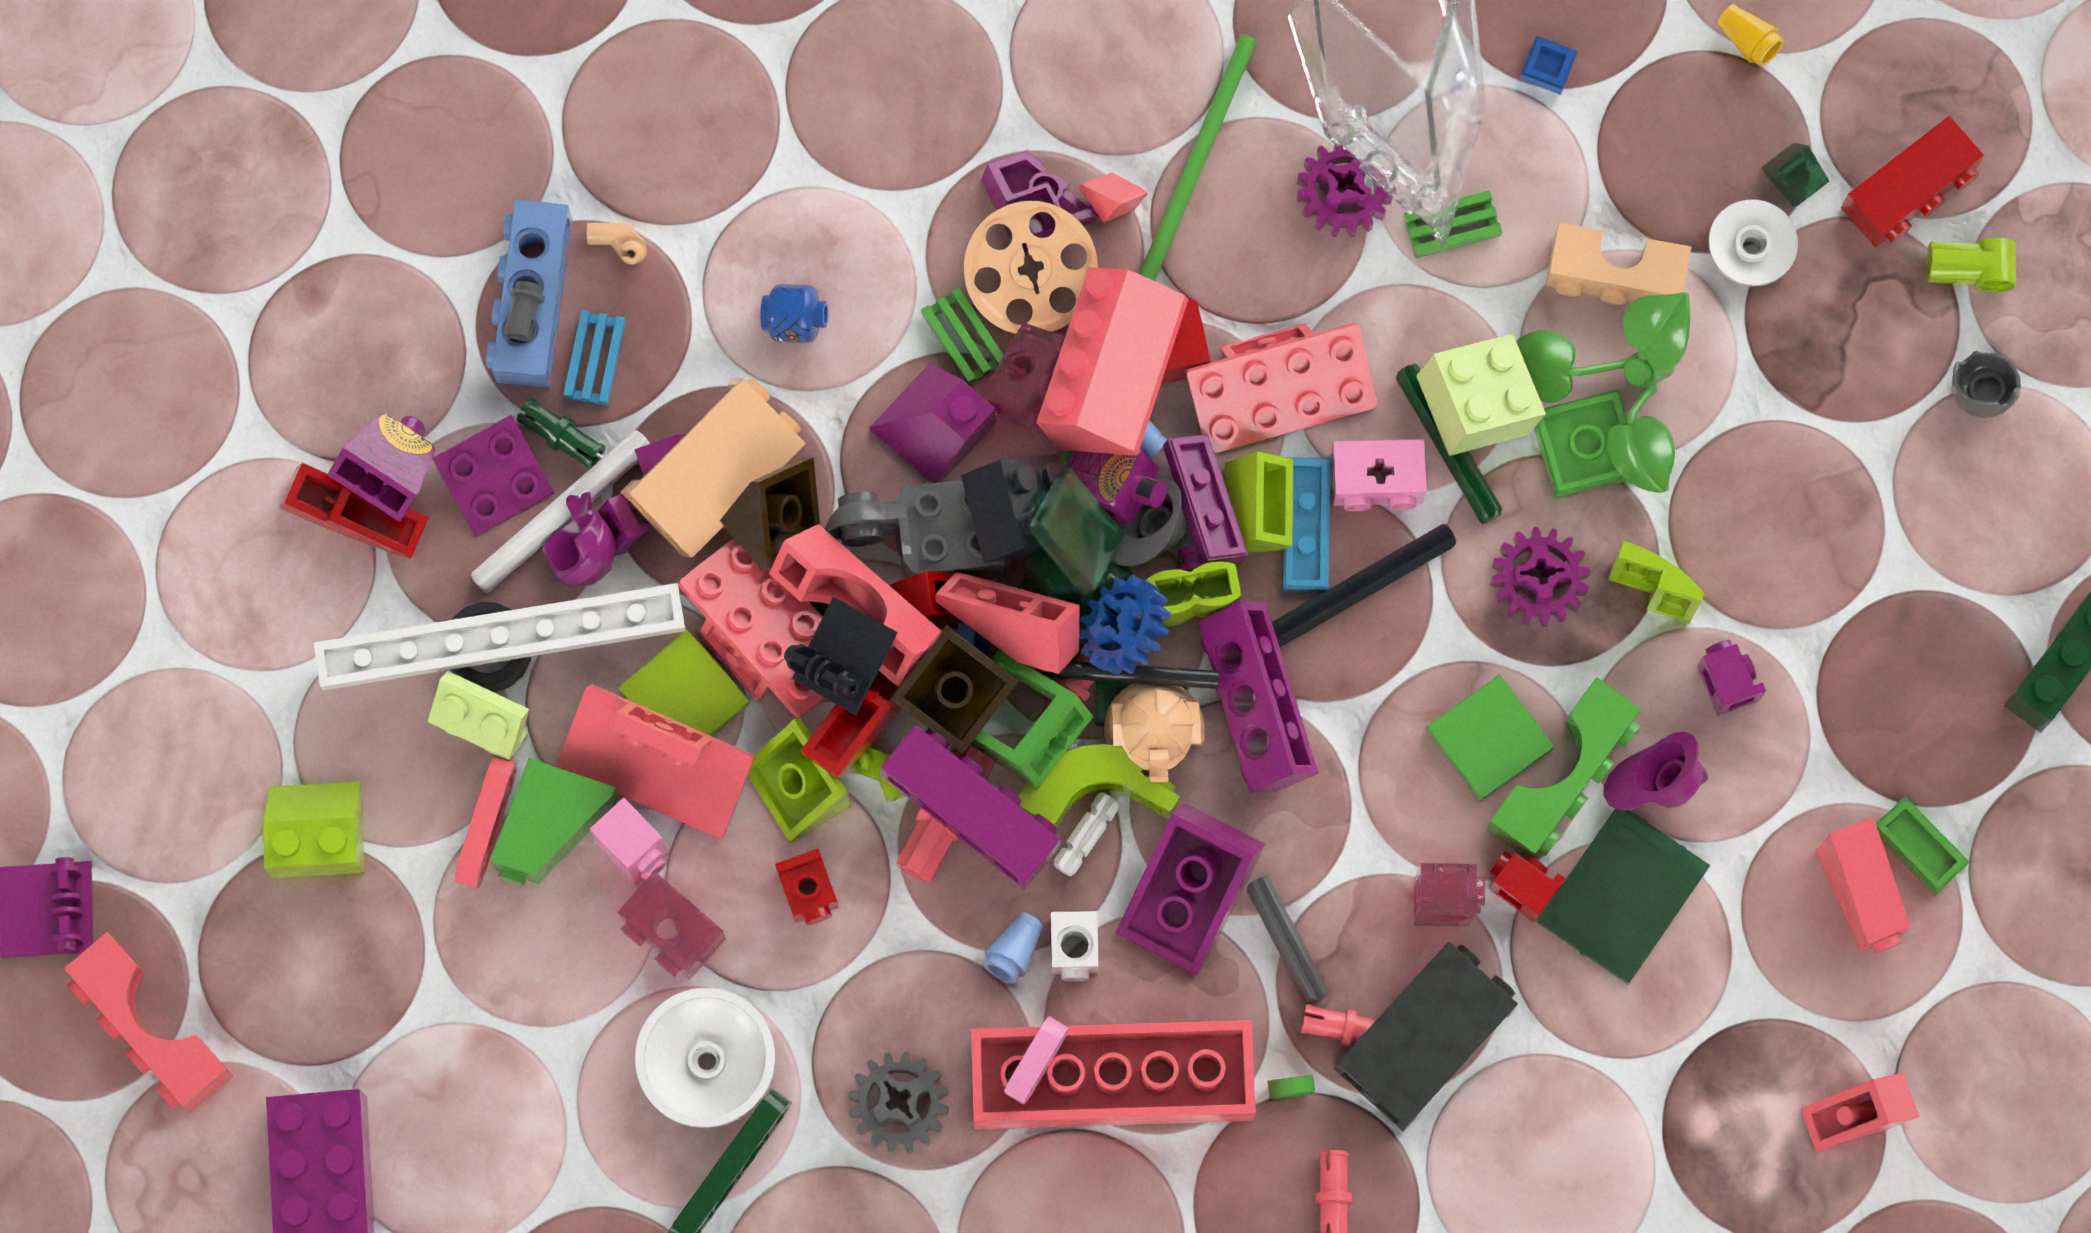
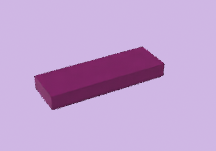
M1202 434L1168 439L1164 443L1163 449L1173 480L1181 491V504L1201 565L1219 561L1229 563L1243 562L1248 556V552L1209 435Z

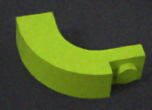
M1098 744L1066 751L1038 788L1027 782L1018 797L1022 801L1019 807L1034 818L1038 813L1058 828L1069 809L1079 799L1094 792L1114 791L1122 793L1169 820L1171 813L1178 808L1180 796L1174 793L1176 787L1169 781L1150 782L1149 777L1144 775L1147 770L1142 769L1131 761L1122 746Z

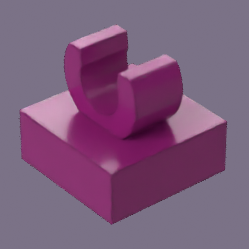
M623 494L608 498L597 511L614 534L617 543L615 556L626 553L635 541L641 539L652 527L649 522L644 524L637 523L634 514L638 510L630 502L627 503Z

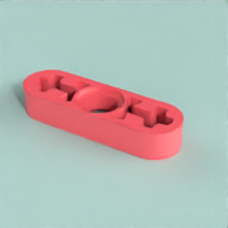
M493 756L488 766L455 873L456 883L478 889L484 879L517 773V762Z

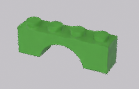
M1596 677L1572 709L1565 722L1574 737L1577 748V760L1573 772L1560 783L1546 788H1529L1516 785L1491 819L1486 830L1523 857L1526 854L1535 857L1538 852L1547 856L1562 835L1556 830L1558 824L1565 815L1571 820L1575 818L1588 800V797L1582 794L1591 779L1598 784L1603 780L1615 763L1608 756L1617 744L1626 748L1641 726L1635 720L1641 708Z

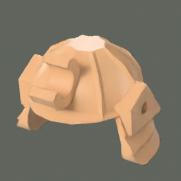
M1133 683L1123 689L1110 704L1104 724L1105 742L1107 745L1122 746L1131 761L1142 769L1149 770L1150 782H1168V769H1172L1184 759L1191 745H1202L1204 742L1205 726L1199 702H1196L1194 697L1183 687Z

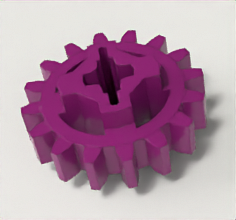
M1335 140L1332 152H1328L1322 145L1319 146L1317 149L1318 161L1307 157L1304 162V168L1307 172H1301L1298 175L1297 184L1305 188L1298 190L1297 202H1308L1303 209V216L1307 218L1316 215L1315 228L1317 230H1320L1326 224L1331 225L1333 237H1337L1340 228H1347L1350 237H1355L1356 229L1359 225L1366 231H1371L1373 228L1372 216L1383 220L1386 215V209L1383 205H1391L1393 193L1387 190L1392 187L1393 176L1382 175L1387 167L1386 160L1374 162L1372 159L1375 149L1372 147L1367 149L1364 154L1358 152L1359 145L1358 141L1355 140L1350 145V149H1343L1340 140ZM1347 163V164H1345V165H1338V166L1335 165V164ZM1367 174L1373 182L1374 195L1371 194L1372 189L1365 185L1364 179ZM1316 182L1319 184V188L1325 192L1326 197L1323 203L1317 196ZM1346 184L1353 187L1352 190L1347 189L1344 193L1337 191L1338 187L1343 188ZM1346 212H1355V213H1352V214H1340V213H1346Z
M1533 527L1529 539H1526L1520 531L1516 532L1513 538L1515 546L1513 547L1511 544L1504 542L1499 550L1506 559L1494 558L1492 568L1501 572L1492 576L1490 580L1491 586L1502 587V590L1495 598L1496 602L1503 603L1508 601L1511 604L1507 612L1509 617H1512L1518 611L1524 613L1523 624L1527 626L1533 616L1539 617L1542 627H1547L1550 615H1554L1559 622L1565 621L1567 617L1565 607L1576 612L1581 602L1575 595L1586 596L1589 589L1588 585L1580 582V580L1588 578L1590 574V568L1579 567L1578 565L1585 556L1584 551L1572 553L1570 547L1573 538L1568 537L1562 543L1557 541V529L1554 528L1549 532L1548 537H1541L1538 527ZM1548 551L1557 555L1563 562H1558L1548 554ZM1528 552L1527 562L1524 565L1516 566L1515 569H1511L1513 562L1520 555ZM1534 570H1541L1542 576L1548 577L1546 584H1539L1538 577H1532ZM1565 585H1569L1566 594L1559 600L1552 602L1555 589L1564 588ZM1517 592L1524 593L1532 600V603L1522 598Z

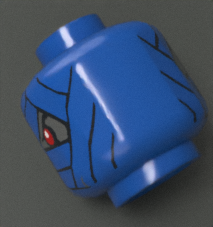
M778 284L773 287L769 295H764L762 298L760 310L761 327L764 331H769L771 338L777 342L811 343L817 337L819 328L827 327V301H820L819 294L813 286Z

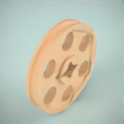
M1022 201L996 210L977 227L966 249L964 279L973 304L989 322L1013 334L1039 336L1055 332L1070 324L1088 268H1098V260L1090 235L1073 215L1049 203ZM1040 212L1050 214L1055 221L1053 234L1046 238L1034 236L1029 228L1031 217ZM993 225H1005L1012 232V242L1007 248L995 250L988 245L986 233ZM1023 243L1027 244L1029 256H1032L1034 262L1042 261L1044 269L1038 272V280H1036L1039 294L1035 293L1033 283L1029 280V277L1027 275L1020 276L1018 273V268L1024 265L1025 253L1022 246ZM1070 244L1081 245L1087 253L1086 264L1078 270L1068 269L1061 261L1062 250ZM990 267L999 273L1001 283L996 291L983 293L977 289L974 279L976 273L982 268ZM1065 287L1074 293L1076 303L1071 311L1058 313L1050 306V295L1057 288ZM1024 299L1031 305L1033 314L1026 324L1015 325L1007 318L1006 309L1013 300Z

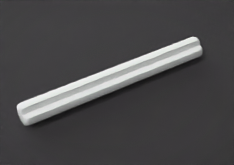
M637 430L628 435L477 567L471 574L475 584L485 593L492 591L541 548L552 535L573 520L566 505V498L569 495H579L581 498L582 493L590 492L591 502L597 499L638 463L634 449L649 445L650 442Z

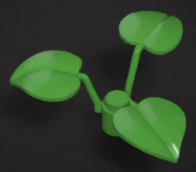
M1687 292L1652 294L1632 301L1623 317V330L1628 343L1640 351L1620 361L1586 367H1573L1576 356L1575 347L1564 335L1551 330H1538L1520 337L1516 343L1542 402L1553 403L1566 398L1573 387L1572 376H1583L1617 369H1624V375L1630 384L1643 388L1644 391L1627 414L1628 423H1620L1610 429L1607 440L1608 453L1616 470L1631 484L1656 493L1667 491L1675 460V446L1672 435L1666 425L1651 416H1643L1637 419V414L1648 398L1657 392L1656 383L1670 377L1674 372L1675 366L1684 356L1690 331L1689 294Z

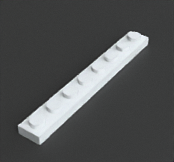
M678 583L314 642L319 684L323 691L686 630Z

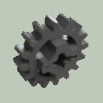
M904 1051L901 1061L894 1062L890 1052H887L884 1056V1065L879 1067L873 1060L867 1062L871 1073L868 1077L858 1073L855 1075V1081L861 1086V1090L849 1091L848 1097L850 1100L858 1102L859 1106L849 1110L851 1119L862 1118L863 1120L856 1129L859 1136L869 1131L873 1134L870 1141L871 1147L876 1148L883 1140L887 1142L889 1154H894L897 1144H904L909 1154L913 1153V1141L919 1139L921 1143L928 1146L930 1139L927 1132L930 1129L936 1132L943 1130V1125L936 1117L937 1115L949 1114V1107L939 1103V1099L949 1095L947 1087H935V1084L941 1078V1073L939 1070L927 1074L925 1072L927 1059H920L916 1065L910 1064L909 1052ZM905 1073L916 1078L909 1082L894 1080L890 1074ZM875 1085L880 1092L879 1104L873 1107L871 1112H868V1097ZM887 1087L900 1098L906 1095L909 1096L907 1107L911 1119L898 1108L891 1111L888 1109L891 1106V1100ZM929 1093L930 1108L923 1121L917 1112L918 1104ZM891 1123L903 1125L908 1132L893 1133L882 1128Z

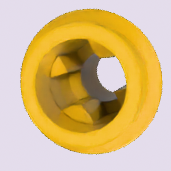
M1735 4L1729 6L1718 19L1717 25L1723 29L1749 63L1756 62L1761 67L1765 66L1778 54L1783 46L1784 39L1778 35V28L1740 9Z

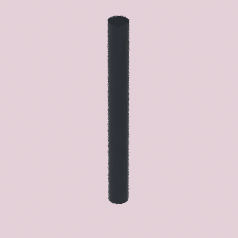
M1070 661L1059 674L1043 672L1035 668L1036 671L1048 678L1209 689H1218L1219 671L1136 665L1134 673L1129 674L1122 669L1119 676H1115L1108 671H1102L1089 662Z

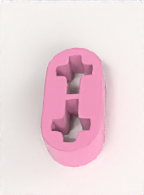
M1048 1016L1011 1076L1004 1093L1025 1104L1062 1045L1070 1028Z

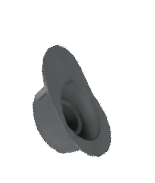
M1159 475L1156 477V480L1162 481L1166 485V496L1159 507L1153 508L1142 504L1132 522L1128 524H1115L1109 541L1108 553L1111 560L1118 566L1134 567L1144 564L1152 558L1164 556L1167 551L1174 548L1184 537L1187 529V519L1181 505V491L1177 483L1169 477Z

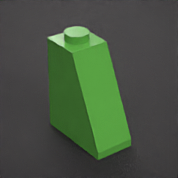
M528 758L490 860L495 870L500 871L498 877L519 886H524L526 880L539 884L590 832V828L616 805L619 798L616 788Z

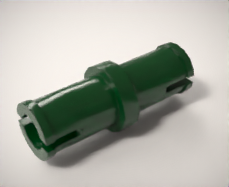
M533 397L528 399L521 407V410L526 412V414L524 415L520 412L517 415V422L525 425L547 440L546 444L554 451L562 450L583 464L588 470L601 460V457L596 454L603 455L605 453L606 446L577 429L574 420L567 416L561 418Z

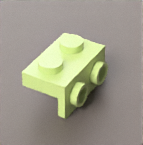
M447 671L439 681L428 722L444 729L448 734L458 736L484 748L491 754L510 760L527 738L528 730L524 726L529 709Z

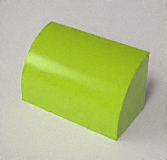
M1256 451L1225 462V486L1247 552H1268L1292 547L1293 459Z

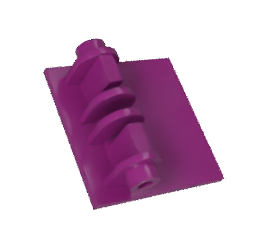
M512 415L432 457L440 476L449 488L475 537L554 494Z
M60 857L56 858L55 863L0 867L1 958L83 953L94 943L92 861L74 862V858Z

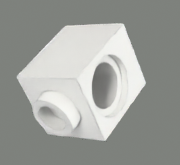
M1097 911L1051 912L1052 975H1061L1062 981L1082 982L1089 980V974H1098ZM1077 937L1087 944L1088 950L1079 958H1070L1061 949L1063 942L1068 938Z

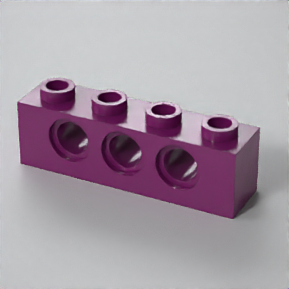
M1240 601L1197 621L1202 635V647L1209 657L1212 670L1219 671V683L1216 692L1222 699L1228 719V732L1235 742L1241 761V774L1248 784L1250 793L1278 792L1319 774L1266 602ZM1241 651H1242V660H1240V652H1241ZM1254 693H1255V704H1254V702H1253ZM1267 736H1268V738H1269V745H1268V747H1267V742H1266V741H1267Z

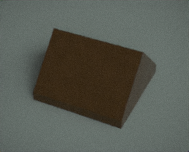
M805 456L751 481L720 519V522L760 569L768 570L772 568L784 540L818 524L820 525L814 457Z
M945 625L926 652L890 696V699L935 734L938 732L947 740V743L963 754L1019 680L971 642Z

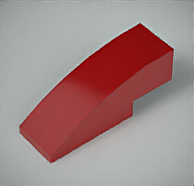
M303 462L297 466L279 505L280 509L307 521L408 559L412 558L429 519L428 516L409 508L399 522L329 477L327 473Z
M878 671L857 715L835 704L800 750L801 754L839 779L872 745L902 709L890 699L897 686Z

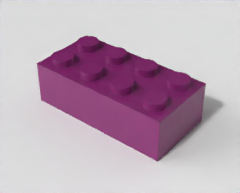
M360 1089L266 1097L273 1233H375L367 1096Z

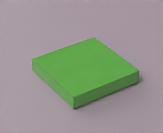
M1618 389L1544 408L1546 415L1534 427L1555 499L1627 481L1612 464L1607 446L1610 429L1617 424L1628 423Z
M1500 674L1426 727L1428 734L1480 802L1547 755L1555 747Z

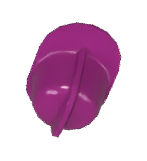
M1684 731L1672 733L1656 744L1631 755L1619 763L1608 775L1604 784L1603 797L1608 805L1617 810H1633L1651 802L1666 808L1679 807L1685 804L1709 778L1707 770L1698 760L1699 744L1692 734Z

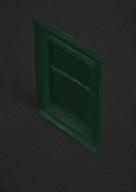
M1614 809L1539 917L1537 923L1579 951L1582 956H1586L1629 985L1710 865L1687 850L1684 845H1680L1649 824L1646 819L1640 818L1630 810Z

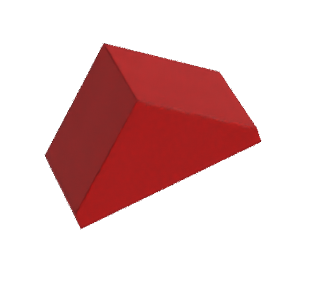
M1190 297L1161 384L1187 379V369L1211 363L1198 302Z

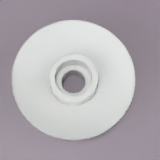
M1743 200L1729 205L1716 217L1709 232L1708 247L1715 266L1728 279L1746 286H1762L1777 281L1791 268L1798 251V236L1790 218L1777 206L1761 200ZM1753 242L1757 245L1759 251L1756 254H1749L1744 250L1743 244Z

